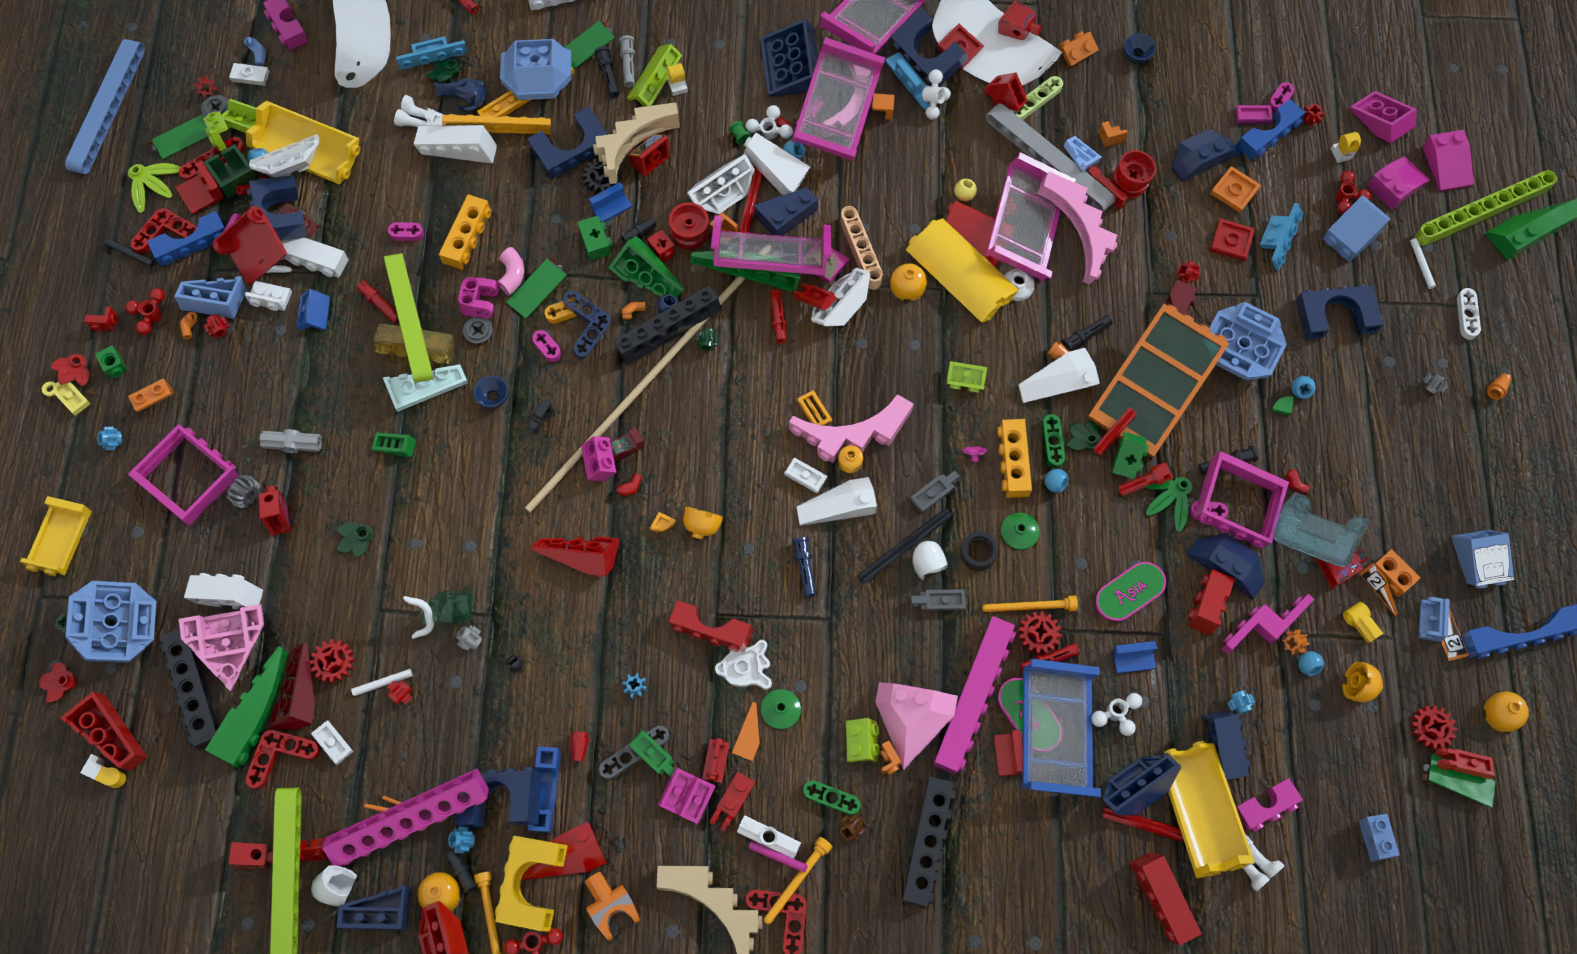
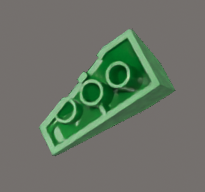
M637 236L626 242L608 267L622 280L630 281L642 289H648L660 297L665 294H671L677 298L684 290V287L650 247Z

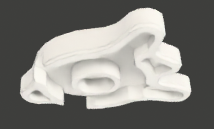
M759 640L755 645L747 647L745 652L739 651L736 653L730 651L721 662L716 664V674L724 677L730 684L736 687L757 685L764 690L770 689L772 681L762 673L764 669L770 667V662L764 655L767 649L766 641Z

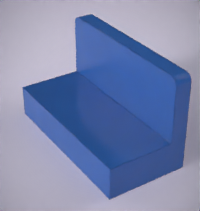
M620 182L589 198L590 207L594 214L599 217L600 222H606L632 208L631 203L625 196L624 187Z
M312 289L303 293L300 298L296 328L305 330L312 326L325 330L330 297Z
M1156 642L1115 646L1112 653L1116 673L1155 669L1156 663L1153 653L1157 649Z

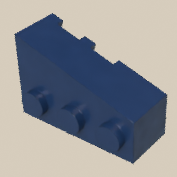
M806 187L754 205V217L771 235L784 236L818 211L819 199Z
M1224 710L1200 715L1202 721L1207 722L1209 733H1206L1208 740L1212 739V743L1215 745L1226 780L1249 776L1250 762L1245 755L1246 742L1241 735L1242 721L1237 714Z
M403 885L393 890L339 905L336 928L341 930L407 931L411 887Z

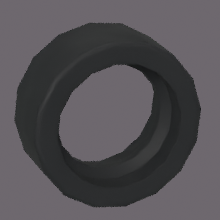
M984 532L969 534L964 539L960 549V557L963 563L975 571H983L990 568L998 555V545L995 539ZM981 541L989 546L990 556L986 561L978 562L969 557L968 547L972 542Z

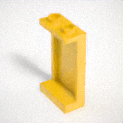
M47 496L45 504L49 507L28 558H21L20 562L26 565L25 569L33 572L42 570L45 574L56 577L57 574L65 576L92 511L83 504Z

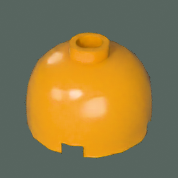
M903 264L897 267L892 274L890 280L891 291L900 300L910 299V301H914L925 292L927 285L926 274L915 264Z
M686 506L683 522L686 529L692 532V537L703 539L704 536H712L719 530L723 516Z
M1362 661L1354 662L1345 673L1344 677L1348 678L1347 685L1343 683L1342 688L1344 695L1348 699L1361 703L1369 702L1375 699L1383 689L1380 672L1376 667Z
M1504 691L1496 693L1489 697L1484 705V711L1487 716L1485 717L1486 721L1499 732L1516 731L1527 722L1529 717V709L1526 702L1514 692Z
M436 872L428 875L421 881L418 887L417 898L419 905L424 908L440 901L452 912L457 907L461 898L459 883L453 876L447 873Z

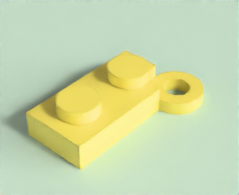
M59 381L57 383L47 382L42 387L44 395L48 397L56 395L75 416L90 405V402L71 382L60 385ZM49 387H53L52 391L47 392Z

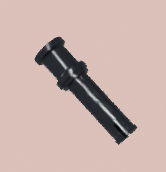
M605 46L595 49L594 54L598 58V68L603 73L608 95L610 98L618 97L620 92L612 70L613 61L609 57L610 50Z
M1105 315L1082 331H1075L1069 338L1062 339L1061 344L1071 352L1079 346H1084L1088 339L1113 325V321L1109 315Z
M1253 445L1241 451L1235 450L1230 455L1246 463L1259 460L1258 452ZM1210 461L1199 464L1201 475L1207 474Z

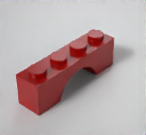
M677 600L669 619V624L673 631L680 634L684 632L689 633L691 637L697 640L707 639L709 643L715 646L724 645L736 653L746 651L753 633L751 624L733 618L722 627L711 628L705 626L699 621V612L696 606Z

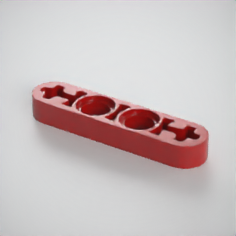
M233 137L224 142L226 148L235 144L241 153L245 150V146L240 138ZM216 146L184 164L179 169L181 178L186 182L197 176V171L195 170V167H197L196 163L201 160L204 162L222 151ZM222 157V158H221L222 162H223L224 164L227 163L226 160H225V158Z

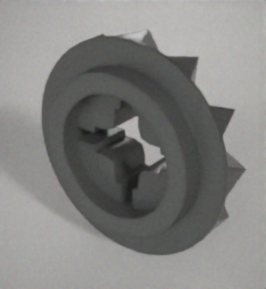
M221 95L208 97L202 103V113L206 117L212 112H218L213 109V106H216L217 108L219 107L222 115L228 110V99Z
M473 317L465 323L463 334L468 342H472L475 345L477 343L484 344L486 340H490V336L493 334V327L488 319ZM474 328L478 330L482 328L481 331L483 334H475Z

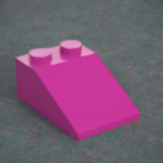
M1377 91L1372 92L1350 106V110L1378 138L1389 143L1395 141L1416 126L1417 109Z
M1464 130L1430 135L1422 148L1439 192L1473 186L1474 178L1470 144Z
M1403 156L1378 171L1372 177L1367 187L1393 210L1428 183L1430 179Z

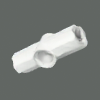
M744 816L737 830V833L793 859L801 845V842L747 816ZM766 833H772L775 839L773 842L768 843L764 841L763 836Z

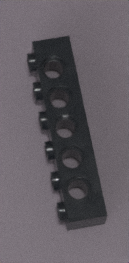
M710 286L703 288L615 339L613 342L617 352L626 365L632 363L721 311L719 299Z
M179 628L161 635L162 643H160V647L167 656L168 661L165 664L168 671L172 673V687L175 691L177 690L178 697L176 701L184 714L182 722L186 728L188 727V742L191 746L202 750L207 748L218 730L219 724L199 658L181 639ZM182 649V653L176 656L177 651ZM188 667L187 672L181 675L183 668ZM193 685L192 691L187 693V688ZM196 703H199L198 709L192 711V707ZM204 721V727L198 730V725Z
M930 776L928 778L902 903L927 908L928 903H933L935 892L931 891L932 884L937 883L939 875L936 865L937 862L941 863L943 850L940 849L941 841L945 842L948 830L944 829L945 822L950 821L952 809H949V803L954 801L956 789L953 788L954 782ZM933 798H942L944 805L941 807L936 806L933 803ZM936 817L939 820V826H931L929 818ZM927 837L933 838L935 846L932 848L927 847L924 839ZM920 859H929L931 867L923 868L920 865ZM921 878L926 881L927 886L925 889L917 888L915 883L917 879Z

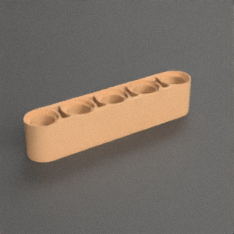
M846 206L841 211L840 223L859 269L869 271L870 273L868 288L872 290L878 289L881 286L883 276L881 267L857 210L852 206Z

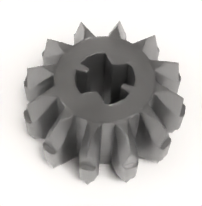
M240 475L238 479H234V482L230 484L231 487L227 490V499L236 507L247 508L257 499L261 485L251 476Z

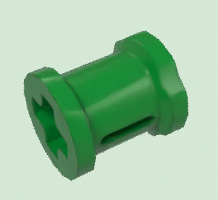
M741 121L732 123L728 129L735 136L738 145L744 144L751 137L750 133L746 132L743 128Z

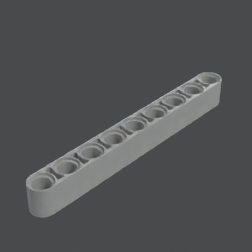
M998 103L985 115L987 122L1029 157L1075 179V183L1087 187L1086 195L1088 197L1085 203L1104 212L1115 202L1114 195L1086 171H1082L1075 162L1006 106Z

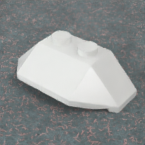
M318 134L254 158L250 160L249 166L251 169L271 177L289 176L294 171H304L312 162L319 144Z
M743 154L695 184L687 193L693 203L701 205L708 212L720 214L748 195L755 169L746 154Z
M855 268L852 270V273L846 274L837 280L828 290L834 293L837 299L825 311L813 307L812 322L824 326H844L867 299L870 279L869 271Z

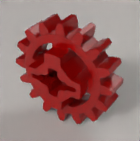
M1033 612L1032 618L1026 615V621H1021L1020 625L1022 627L1018 629V633L1022 635L1019 636L1018 640H1024L1022 647L1028 646L1029 653L1035 650L1036 655L1040 651L1045 655L1048 650L1052 652L1055 649L1054 646L1059 645L1060 642L1057 639H1060L1062 634L1057 632L1061 630V626H1055L1058 620H1050L1051 614L1045 617L1044 612H1041L1039 616H1037L1036 612ZM1037 622L1035 626L1028 627L1031 623ZM1039 627H1040V631H1041L1040 633L1042 634V637L1040 638V640H1039V637H1040V636H1039V633L1037 632V630L1039 629ZM1045 640H1046V641L1051 640L1048 644L1043 645V642H1044Z
M330 639V644L323 641V647L316 646L315 648L318 652L311 653L315 658L310 661V664L314 666L311 671L316 673L315 676L318 679L322 678L324 683H327L330 679V682L335 684L337 678L342 682V676L346 675L349 677L348 670H354V667L351 665V663L356 662V659L351 657L354 652L349 650L350 646L347 643L343 645L341 640L335 643L333 639ZM342 651L344 652L345 660L342 659ZM320 662H322L324 665L322 669L320 667Z
M1427 705L1415 712L1416 715L1411 717L1414 723L1410 724V727L1415 729L1411 735H1417L1416 742L1422 741V747L1424 748L1430 745V750L1445 748V746L1447 747L1452 744L1450 740L1456 738L1452 734L1457 731V728L1452 727V724L1456 721L1449 719L1451 713L1444 714L1443 707L1437 710L1436 705L1430 708ZM1430 726H1431V727H1433V726H1434V727H1437V726H1438L1437 729H1435V728H1434V729H1433V728L1428 729Z

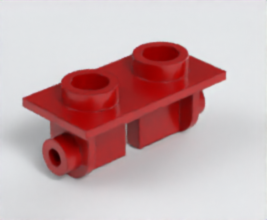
M720 738L709 740L702 780L723 782L729 742H723V739Z
M325 838L312 839L310 847H307V840L300 841V863L303 861L329 859L322 849Z

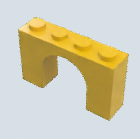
M513 836V840L509 845V859L504 868V882L500 887V901L495 910V922L538 931H549L551 929L554 910L529 904L521 893V878L524 872L536 863L563 867L568 845Z

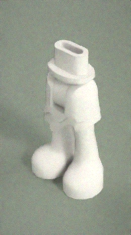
M405 95L402 99L401 110L398 109L396 111L394 124L397 126L413 127L443 126L442 115L444 114L430 108L428 110L421 109L414 105L411 96ZM409 115L425 118L426 121L411 117Z
M1246 835L1253 859L1263 872H1259L1252 864L1243 867L1251 879L1252 888L1257 892L1285 865L1281 861L1271 862L1267 860L1253 845V841Z

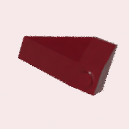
M306 643L297 646L291 653L285 674L288 675L283 685H280L278 691L282 693L278 704L274 703L268 727L271 730H301L312 724L315 718V700L308 646Z

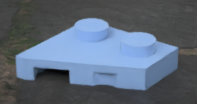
M1076 136L1066 140L1063 145L1082 171L1095 165L1101 159L1099 154Z

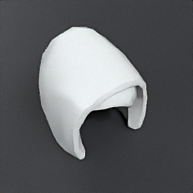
M924 541L915 548L913 552V566L921 580L928 573H936L947 568L948 564L945 555L936 542Z
M328 866L313 880L312 895L319 902L339 907V905L344 904L357 875L344 867Z

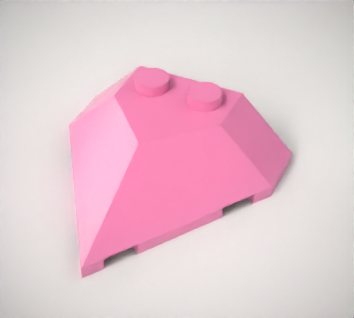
M261 604L242 607L240 611L207 617L198 615L179 619L181 639L195 652L213 674L225 684L229 691H232L264 626Z
M879 682L875 703L895 751L901 760L903 770L909 766V763L923 751L938 735L940 730L955 716L958 696L929 689Z

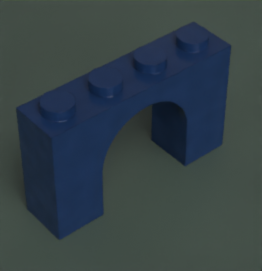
M920 7L891 35L894 41L892 44L898 51L902 50L904 52L903 56L909 63L913 61L916 64L914 68L920 74L924 73L926 75L925 79L931 86L929 73L935 69L941 71L943 78L938 83V87H940L969 58L955 41L935 58L926 59L918 55L917 47L919 41L932 29L933 18Z
M589 106L573 114L575 124L584 136L583 142L577 148L567 151L555 148L543 130L527 138L530 150L550 179L558 177L563 172L577 167L578 164L592 159L595 156L593 144H596L595 136L608 135Z
M294 175L249 181L248 197L253 199L249 201L250 207L256 206L264 211L280 241L307 237L302 211L285 214H274L266 211L274 204L299 200Z
M1358 285L1350 288L1343 286L1338 289L1324 288L1320 291L1305 290L1296 299L1305 340L1324 338L1328 333L1329 327L1325 315V306L1329 304H1341L1353 313L1359 335L1377 333L1384 325L1373 285Z
M523 767L521 771H516L515 769H503V772L486 770L485 773L481 774L489 788L487 799L497 787L507 786L510 792V823L519 826L538 825L542 774L535 772L534 768ZM466 792L460 793L461 795H468ZM487 799L479 805L474 804L468 807L462 813L455 814V826L468 827V829L484 828Z

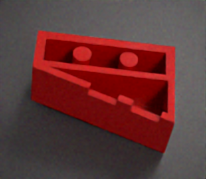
M1214 569L1209 574L1205 573L1201 581L1203 588L1197 592L1194 599L1197 602L1196 606L1191 608L1187 619H1190L1189 627L1210 636L1220 626L1222 620L1219 618L1221 613L1225 611L1226 606L1224 605L1230 596L1234 578Z

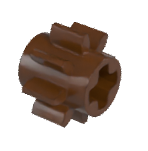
M845 815L838 825L840 835L848 841L853 838L855 841H858L865 831L863 821L855 815L850 818L848 815Z

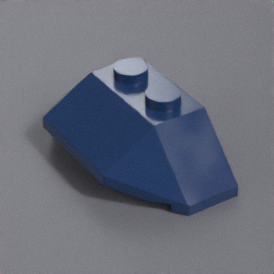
M1208 129L1179 143L1172 169L1179 180L1183 182L1241 155V151L1232 139Z
M1227 533L1197 539L1187 553L1188 557L1209 571L1214 569L1234 578L1233 587L1251 599L1255 598L1264 584L1259 554Z
M1167 753L1161 756L1138 758L1107 781L1103 802L1116 815H1137L1169 792L1181 770V765Z

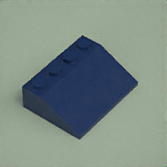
M805 18L760 37L769 97L808 92L819 55L815 29ZM820 75V78H819V81H818V84H817L816 89H818V88H820V87H823V81H822V76H821V75Z

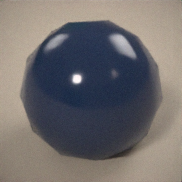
M671 294L661 296L657 301L658 312H664L678 304L679 300Z

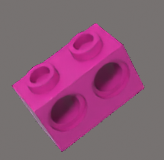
M593 436L581 445L588 481L604 482L616 473L610 438Z

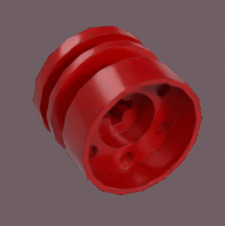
M1138 150L1126 152L1118 162L1111 176V181L1118 189L1124 191L1128 198L1140 197L1146 191L1155 175L1156 164L1153 158L1145 152Z

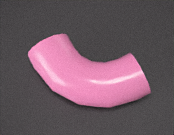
M513 247L507 248L500 256V261L506 267V273L497 281L500 288L508 296L519 287L525 272L523 260Z

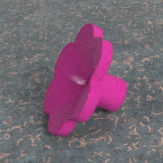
M979 446L963 449V453L971 455L972 462H978L979 455L987 452L986 448Z

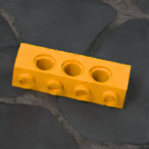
M467 195L439 253L443 264L462 270L464 265L469 262L470 252L476 247L477 238L484 230V223L491 215V209L487 200Z
M1025 419L1002 420L1000 427H997V436L1001 438L999 455L1003 457V462L1000 463L1001 473H1004L1005 479L1002 480V490L1006 491V498L1029 497L1032 486ZM1012 438L1016 441V443H1011L1008 441V439ZM1009 456H1015L1018 460L1013 461ZM1015 473L1019 475L1020 478L1015 479L1011 476V474Z

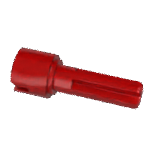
M1163 462L1151 467L1152 470L1149 473L1119 485L1118 490L1120 494L1124 496L1153 483L1160 485L1172 480L1173 477L1170 474L1167 463Z

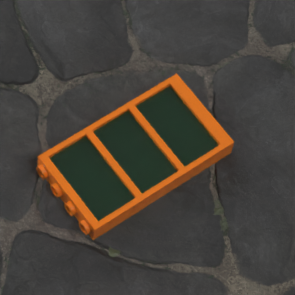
M1163 304L1089 414L1088 419L1109 431L1128 408H1132L1137 414L1117 438L1121 440L1124 432L1146 437V445H1149L1146 456L1153 459L1230 343L1227 342L1224 336L1220 334L1215 335L1210 332L1211 329L1206 325L1195 323L1191 316L1187 314L1182 315L1176 307L1170 304L1168 306Z

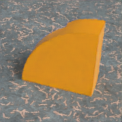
M658 512L650 530L654 532L667 531L675 525L676 520Z

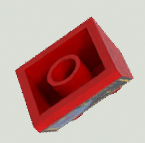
M654 134L650 138H646L643 144L638 148H634L628 155L630 165L644 178L670 157L669 141L666 135Z

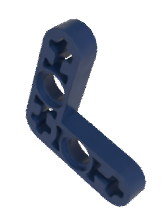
M567 291L563 297L564 306L589 323L573 347L574 356L584 359L609 327L611 318L608 313L579 293ZM573 296L575 302L569 303L568 298ZM581 301L582 303L580 304L579 309H577V304H579V302ZM588 306L591 308L592 313L585 315L582 312V308ZM605 318V323H602L598 329L596 326L599 323V319ZM594 331L597 334V338L594 340L589 339L587 332ZM584 342L588 343L584 349L585 352L579 353L578 350L583 346Z

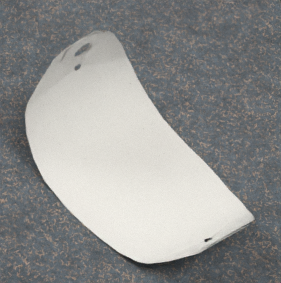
M333 0L337 42L335 78L341 86L357 88L375 77L387 63L390 52V16L386 0ZM354 72L356 74L355 78L349 81L346 80L347 74Z
M941 0L932 24L935 39L939 44L960 23L984 45L983 49L963 70L988 83L998 75L1017 72L1021 84L1025 85L1040 77L1062 53L1052 44L1029 33L1025 40L999 34L998 21L1004 13L997 9L989 0Z

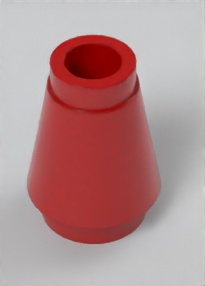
M572 731V736H570L572 761H584L590 740L587 732Z

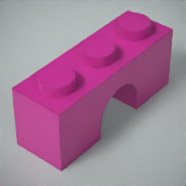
M268 0L263 3L266 8L264 13L268 21L272 19L271 25L275 33H280L278 38L282 45L286 44L290 51L308 42L297 19L286 22L294 18L286 0Z
M1290 778L1266 791L1271 799L1270 808L1262 807L1255 797L1236 807L1245 832L1250 829L1253 832L1264 827L1262 822L1268 819L1270 822L1281 818L1280 813L1284 810L1290 813L1299 808L1297 803L1303 799Z

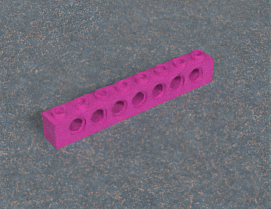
M474 769L326 837L322 849L333 866L348 865L354 859L360 856L365 857L375 849L385 848L397 839H405L411 833L417 830L422 831L432 823L442 822L454 813H462L474 804L479 805L487 799L489 788L478 769ZM466 792L468 795H461L460 793ZM441 801H447L449 804H443ZM422 810H429L430 812H429V813H426V812H423ZM384 827H390L392 830H387Z

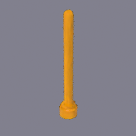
M1074 595L1068 596L1064 600L985 604L982 606V610L984 612L1064 608L1071 612L1078 610L1077 596Z
M819 837L815 842V847L813 848L815 851L805 863L808 865L806 872L799 871L765 916L764 922L766 924L772 923L818 859L828 854L833 848L827 840Z
M483 872L474 875L475 884H478V888L481 889L492 954H501L489 890L490 881H492L491 872Z

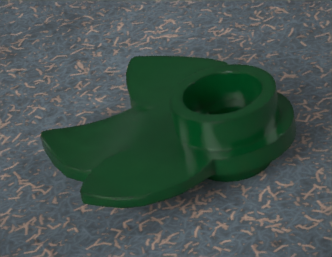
M454 59L434 61L432 64L435 69L426 74L429 79H438L439 82H444L457 74L461 67Z
M1091 420L1086 425L1081 423L1071 424L1069 429L1073 438L1067 441L1066 446L1075 451H1082L1084 449L1094 451V447L1102 439L1099 435V426Z
M352 522L339 526L337 531L343 538L337 550L342 553L353 551L356 558L363 555L368 549V542L373 537V530L368 525L362 524L357 526ZM367 532L366 536L360 537L361 533Z

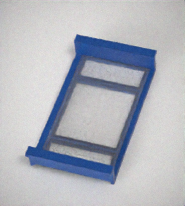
M1030 659V664L1023 667L1022 789L1101 797V789L1093 788L1091 720L1092 679L1100 675V667Z

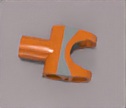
M601 872L592 875L585 881L586 886L595 899V902L586 907V910L594 924L608 941L613 939L609 922L615 913L624 912L632 917L635 924L640 921L634 903L623 885L611 890Z

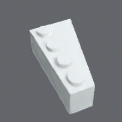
M483 125L418 126L414 141L415 147L423 155L492 164L497 148L496 143Z

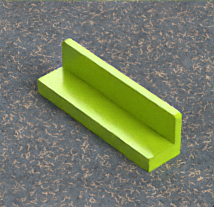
M671 43L658 47L627 97L629 101L637 99L644 107L652 105L668 79L667 66L677 65L682 57V54Z

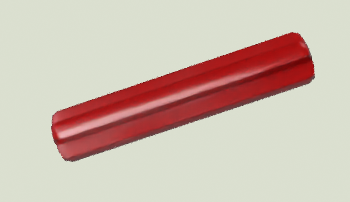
M1128 408L1093 449L1095 453L1102 455L1134 419L1137 413L1132 408Z

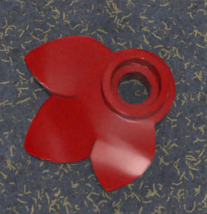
M80 354L57 359L51 365L52 370L58 371L60 385L75 379L78 384L85 386L90 378V372L86 368L87 361ZM73 361H80V363L74 364Z
M60 662L53 663L52 672L42 675L38 682L42 689L48 690L46 702L49 703L60 700L65 691L72 690L77 684L76 676L68 671L65 664Z

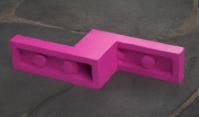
M1309 594L1304 598L1300 596L1292 604L1294 606L1292 611L1290 612L1287 609L1280 617L1266 604L1260 609L1256 606L1249 614L1251 618L1247 622L1243 620L1236 627L1239 631L1235 635L1230 633L1223 641L1225 646L1222 650L1226 654L1231 652L1252 629L1272 644L1308 607L1314 598Z

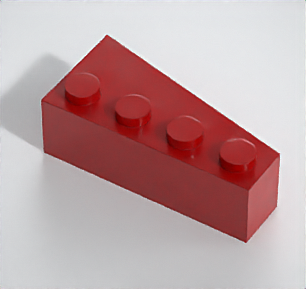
M91 692L60 717L74 731L87 739V742L99 749L118 768L133 770L147 758L143 749L104 694Z

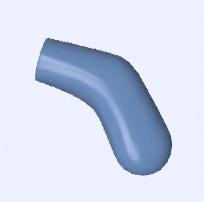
M247 37L244 40V44L254 52L255 65L263 67L266 59V49L255 38Z

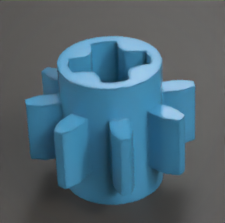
M104 427V431L98 432L97 443L102 448H105V450H115V446L121 445V432L114 429V427Z
M638 673L633 677L628 674L627 682H622L623 686L627 687L623 691L624 694L630 693L631 699L634 696L642 698V691H647V687L642 685L646 682V679L642 678L640 680ZM635 683H638L639 687H635V690H632L631 686H634Z
M1243 690L1230 695L1232 700L1228 702L1231 712L1237 711L1238 715L1253 710L1251 705L1255 701L1252 694L1248 695Z
M459 826L458 829L454 828V831L448 837L449 846L455 848L454 853L469 851V848H472L475 842L474 834L468 832V827Z

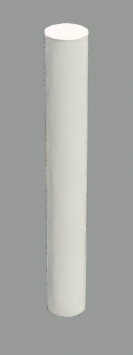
M1417 238L1410 240L1411 246L1429 289L1436 287L1419 242Z
M408 669L352 688V694L357 696L389 685L393 681L398 682L412 677V671Z

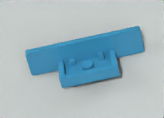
M444 36L411 44L413 53L397 56L396 59L400 69H409L413 66L461 56L468 52L465 41L447 44Z
M900 52L887 58L886 64L920 106L926 110L930 106V102H925L922 94L927 85Z
M1294 203L1289 216L1271 215L1260 242L1261 248L1276 249L1272 257L1275 270H1280L1281 265L1284 264L1285 255L1291 247L1293 235L1297 232V225L1302 220L1303 211L1298 203Z

